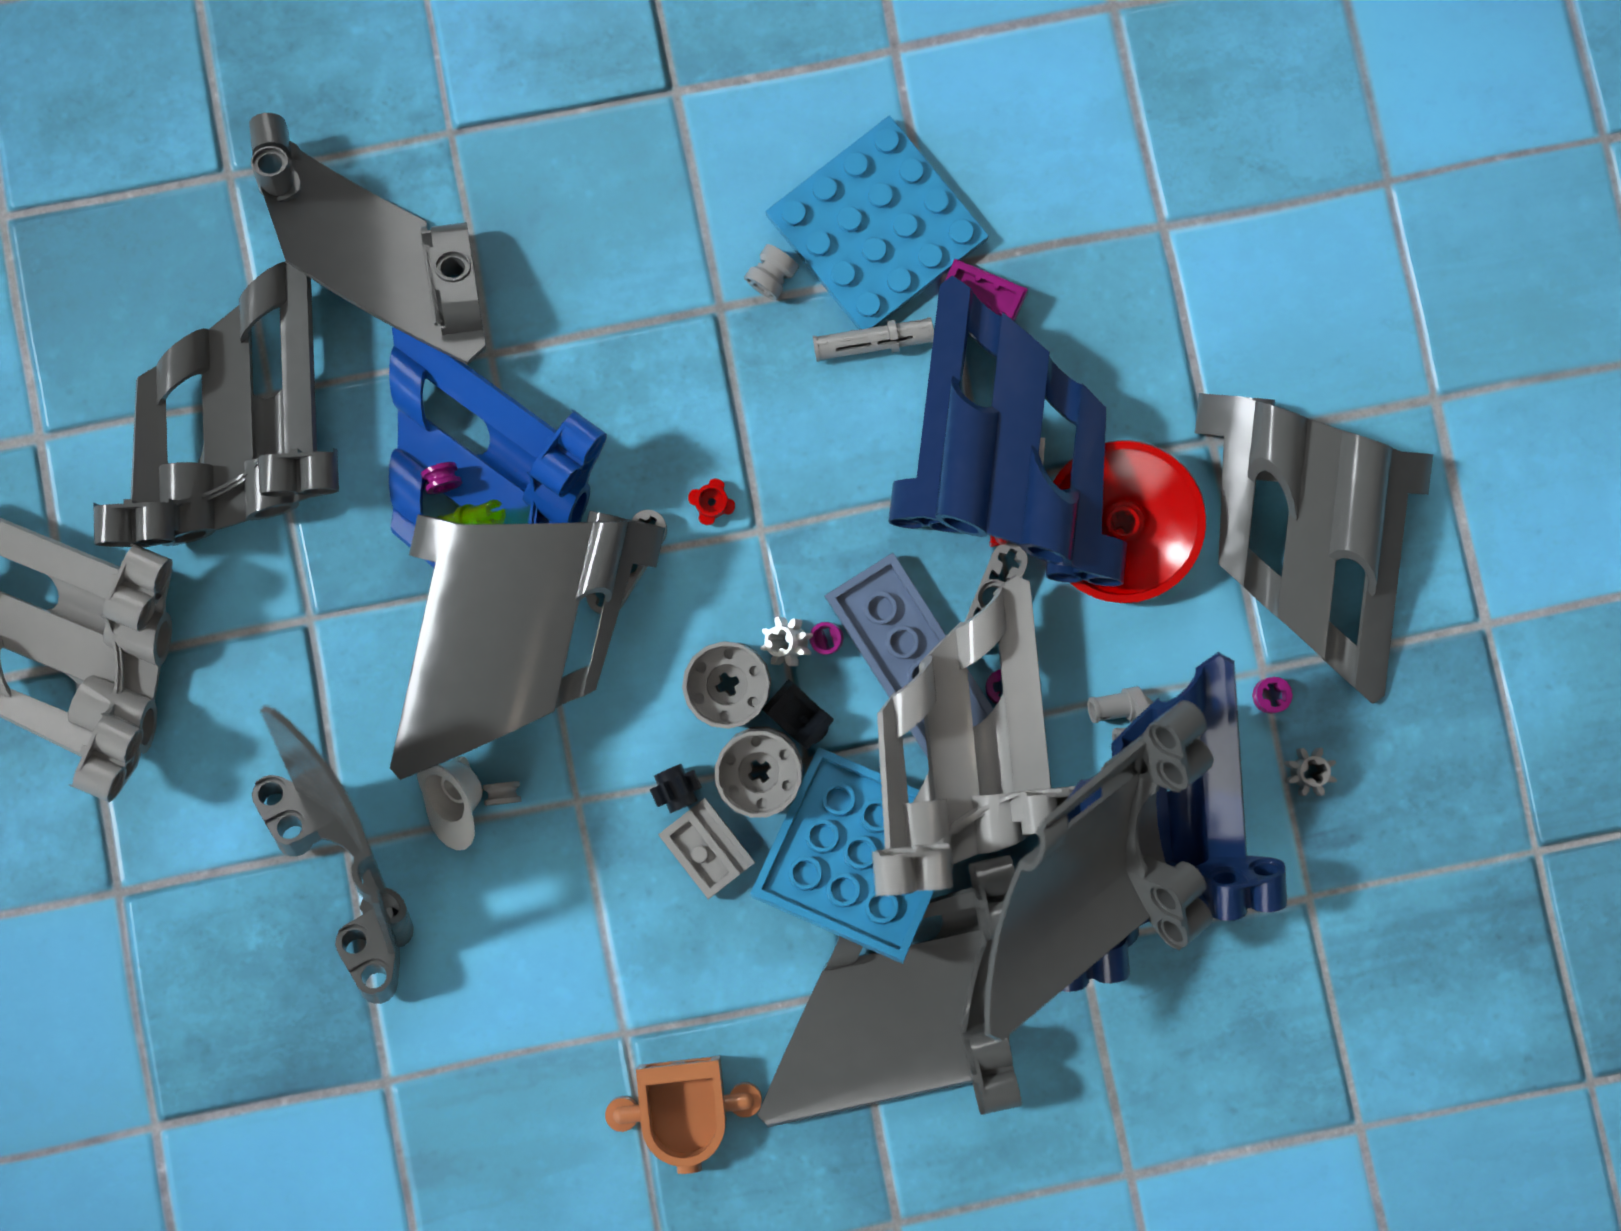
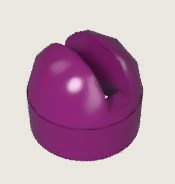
M821 622L815 625L810 632L813 634L809 639L810 644L820 654H833L843 644V632L834 623ZM829 628L834 647L829 648L823 629Z

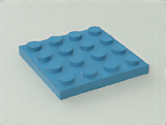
M890 115L766 210L768 219L858 330L879 326L948 272L954 259L962 261L985 243L989 237Z
M818 747L750 895L754 899L903 964L935 890L876 896L872 851L885 849L881 773ZM907 785L909 803H913L920 790Z

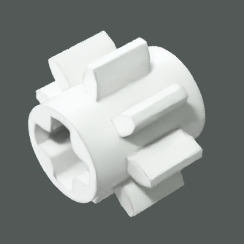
M776 617L775 627L771 629L763 628L762 632L766 635L765 644L760 648L773 655L771 664L781 665L785 660L788 666H798L799 656L811 655V651L808 649V639L813 634L805 633L801 629L803 620L792 619L788 624L785 617Z

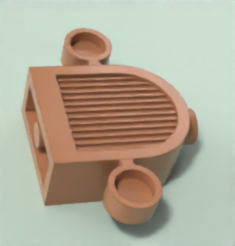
M720 1055L640 1064L636 1068L639 1105L628 1096L616 1097L607 1106L605 1119L613 1130L619 1132L628 1131L634 1127L636 1122H641L642 1134L649 1150L661 1161L677 1166L678 1174H690L702 1171L701 1162L708 1159L719 1147L726 1127V1112L732 1111L735 1115L743 1118L751 1117L760 1109L762 1095L759 1088L750 1082H741L732 1088L730 1094L724 1095Z

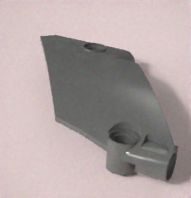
M261 113L252 117L249 121L252 147L251 166L259 191L264 196L285 261L358 308L467 365L486 349L467 222L430 227L431 230H428L425 220L355 184L301 151L297 144L290 141L287 124L282 116L275 113ZM453 275H460V276L455 277V278H450V276H453Z

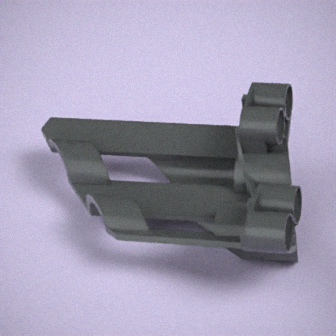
M286 261L272 266L247 286L239 298V305L209 329L202 328L183 337L164 353L157 366L137 378L131 499H124L123 504L98 505L93 503L95 545L132 547L130 544H135L146 548L161 544L163 546L186 544L205 538L219 529L249 520H261L290 512L299 506L300 501L307 498L339 492L338 450L333 448V452L317 451L310 277ZM280 307L282 389L272 398L261 399L253 393L251 328L267 313ZM201 374L204 443L198 463H168L166 399L182 382L192 376Z
M1199 393L1195 433L1224 436L1218 564L1265 608L1310 646L1342 678L1360 692L1370 703L1374 704L1385 696L1408 493L1429 495L1433 454L1402 452L1393 449V447L1381 442L1340 430L1276 407L1275 400ZM1256 480L1279 482L1287 499L1289 516L1282 577L1249 548ZM1341 558L1356 561L1366 572L1357 645L1329 621L1336 561Z

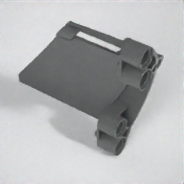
M589 511L587 522L535 524H461L418 514L409 555L435 562L391 759L390 769L402 780L513 732L554 712L557 707L595 691L632 565L657 567L665 528L595 511ZM603 593L605 597L590 663L588 666L562 677L579 602L589 594Z
M1180 701L1151 723L1142 735L1104 764L1103 770L1046 816L1036 830L1040 839V845L1020 860L1006 893L996 927L986 983L984 1014L986 1035L997 1041H1003L1147 919H1149L1165 943L1177 950L1187 946L1212 924L1213 917L1211 911L1198 898L1206 890L1203 876L1193 865L1187 862H1179L1174 867L1166 864L1157 820L1156 798L1159 786L1171 791L1180 792L1213 766L1214 759L1210 749L1203 741L1198 739L1206 731V720L1199 708L1193 703ZM1102 787V796L1068 822L1066 814Z
M263 705L260 712L292 781L275 775L263 776L255 782L252 791L253 803L272 834L278 848L284 854L296 857L303 855L310 850L314 843L323 839L342 846L353 856L351 875L358 893L363 898L359 907L363 915L338 930L335 945L341 960L344 962L363 998L373 1004L385 1003L394 996L397 989L400 947L405 946L413 936L414 927L405 902L398 893L386 888L361 822L346 791L331 767L314 745L290 720L275 708ZM270 795H283L277 804H264ZM294 826L302 828L300 834L291 839L283 838V834L287 829ZM363 939L367 941L362 951L355 954L346 952L347 946L353 940ZM383 973L386 975V980L380 987L369 988L366 986V981L372 974Z
M1010 855L969 863L971 888L931 899L923 918L941 915L943 918L941 930L933 940L912 944L903 964L877 952L859 955L863 946L839 936L833 953L825 964L757 1114L767 1127L967 1083L973 1084L980 1115L1022 1106L1020 1090L1013 1068L1009 1036L1003 1041H997L986 1035L984 1017L991 949L1006 893L1015 873Z

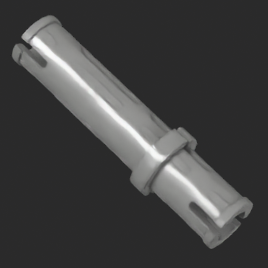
M927 317V319L902 323L890 320L884 326L813 336L816 361L891 349L892 353L899 352L900 347L933 343L934 330L931 317Z

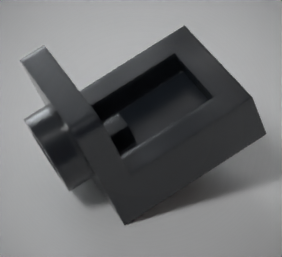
M789 679L762 708L772 720L806 749L820 742L826 736L829 726L834 721L833 717L821 709Z

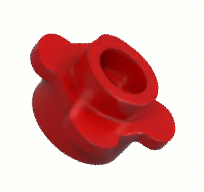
M711 479L709 484L702 486L699 490H691L688 495V501L697 508L699 521L703 525H712L719 516L723 514L730 515L735 510V502L727 497L724 491V482L720 479ZM711 498L716 501L713 506L708 504V500Z

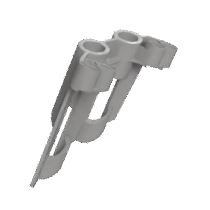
M0 518V556L48 575L57 587L59 595L56 606L45 610L0 591V652L4 648L63 672L79 685L70 704L69 712H66L11 689L5 680L0 660V717L82 757L75 771L73 783L69 786L111 802L117 797L135 771L141 753L144 754L149 750L154 739L157 724L155 697L160 667L166 660L172 636V621L170 615L166 612V597L173 561L138 545L130 544L132 547L125 555L121 566H117Z
M1014 575L993 592L994 597L975 616L967 621L960 622L919 663V674L903 688L894 692L877 713L885 849L872 851L876 896L952 888L953 864L977 854L1007 848L1023 841L1029 835L1037 834L1036 830L1044 818L1065 802L1076 787L1051 788L1031 586L1028 580ZM998 643L1003 695L987 718L978 725L973 726L967 667L983 657ZM924 718L929 771L913 803H909L902 736Z

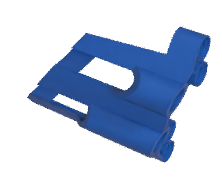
M393 327L394 346L390 356L389 381L392 400L398 409L397 449H394L391 454L389 464V492L393 506L392 533L408 547H411L417 515H424L423 490L428 480L422 479L421 472L430 466L444 462H455L458 469L455 475L461 477L462 484L443 494L477 518L482 524L581 522L590 497V485L588 484L590 473L605 444L607 434L575 410H571L573 413L556 430L465 363ZM425 379L432 382L485 422L490 435V444L487 451L483 454H474L426 419L423 407ZM425 560L434 568L435 562Z

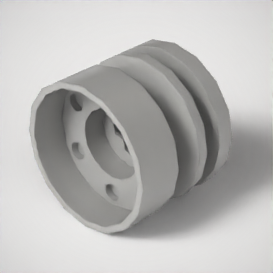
M723 641L704 647L692 657L684 671L682 689L687 706L699 720L712 727L730 729L747 724L762 711L770 695L771 678L767 664L757 651L743 643ZM725 672L729 677L737 676L739 679V683L734 687L736 691L734 695H730L727 690L720 692L718 689V684L722 682L721 675Z
M750 727L735 734L721 750L715 765V785L722 800L735 812L750 818L769 817L783 811L795 799L803 776L802 758L796 744L783 732L770 727ZM757 760L760 764L767 761L770 764L767 770V779H763L760 775L756 777L751 776L750 772L754 767L752 761Z

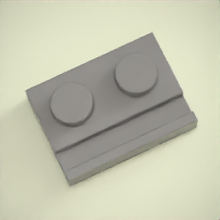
M706 798L658 834L707 899H710L755 863Z

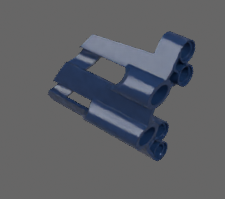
M952 275L940 284L917 478L893 482L888 518L889 524L910 529L929 526L938 531L962 532L977 537H986L988 534L1020 545L1021 549L1028 554L1046 561L1045 576L1050 580L1068 583L1086 580L1089 583L1100 586L1123 585L1127 542L1102 534L1106 407L1083 383H1077L1067 376L1050 358V352L1005 313L1002 312V316H999L979 300L968 285ZM968 333L985 350L997 358L991 407H982L973 403L961 391ZM1045 399L1057 412L1076 426L1069 489L1061 490L1047 474L1040 458L1039 448Z
M1218 652L1195 668V675L1191 683L1178 696L1165 702L1157 698L1111 743L1112 757L1142 735L1151 723L1180 701L1191 702L1202 712L1207 728L1200 735V740L1210 749L1214 759L1213 766L1180 792L1167 791L1166 788L1159 786L1156 798L1158 828L1166 864L1172 867L1179 862H1187L1193 865L1201 873L1206 883L1205 892L1198 898L1208 906L1213 918L1222 921H1233L1244 917L1247 914V909L1250 908L1267 913L1284 909L1287 906L1285 864L1283 861L1270 857L1247 856L1235 662ZM1092 778L1087 780L1081 779L1079 783L1076 785V787L1073 789L1069 797H1071L1075 792H1077ZM1102 787L1066 814L1068 822L1102 796ZM1147 919V920H1146L1145 922H1143L1141 925H1143V924L1149 922V919ZM1139 927L1062 991L1075 992L1082 990L1089 985L1090 979L1110 984L1127 979L1130 975L1128 947L1137 940Z

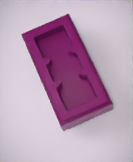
M954 259L945 280L953 275L968 285L979 300L999 316H1002L1003 312L1015 322L1028 294V289Z

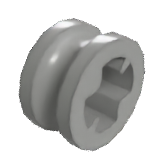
M520 782L483 785V791L488 793V798L484 801L485 806L522 802L521 796L516 794V789L520 787Z

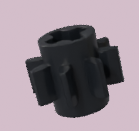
M679 764L654 775L658 786L649 790L657 807L666 804L671 814L698 801L694 791L701 789L702 786L695 770L686 773L682 764Z

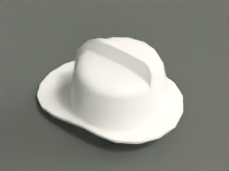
M459 756L451 761L417 773V778L433 831L447 847L454 850H465L472 845L475 837L472 812L481 801L483 789L477 775L471 770L467 758Z

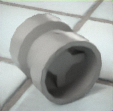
M766 244L760 253L762 263L750 267L744 279L762 295L769 299L777 300L783 292L784 279L792 278L799 265L779 248Z

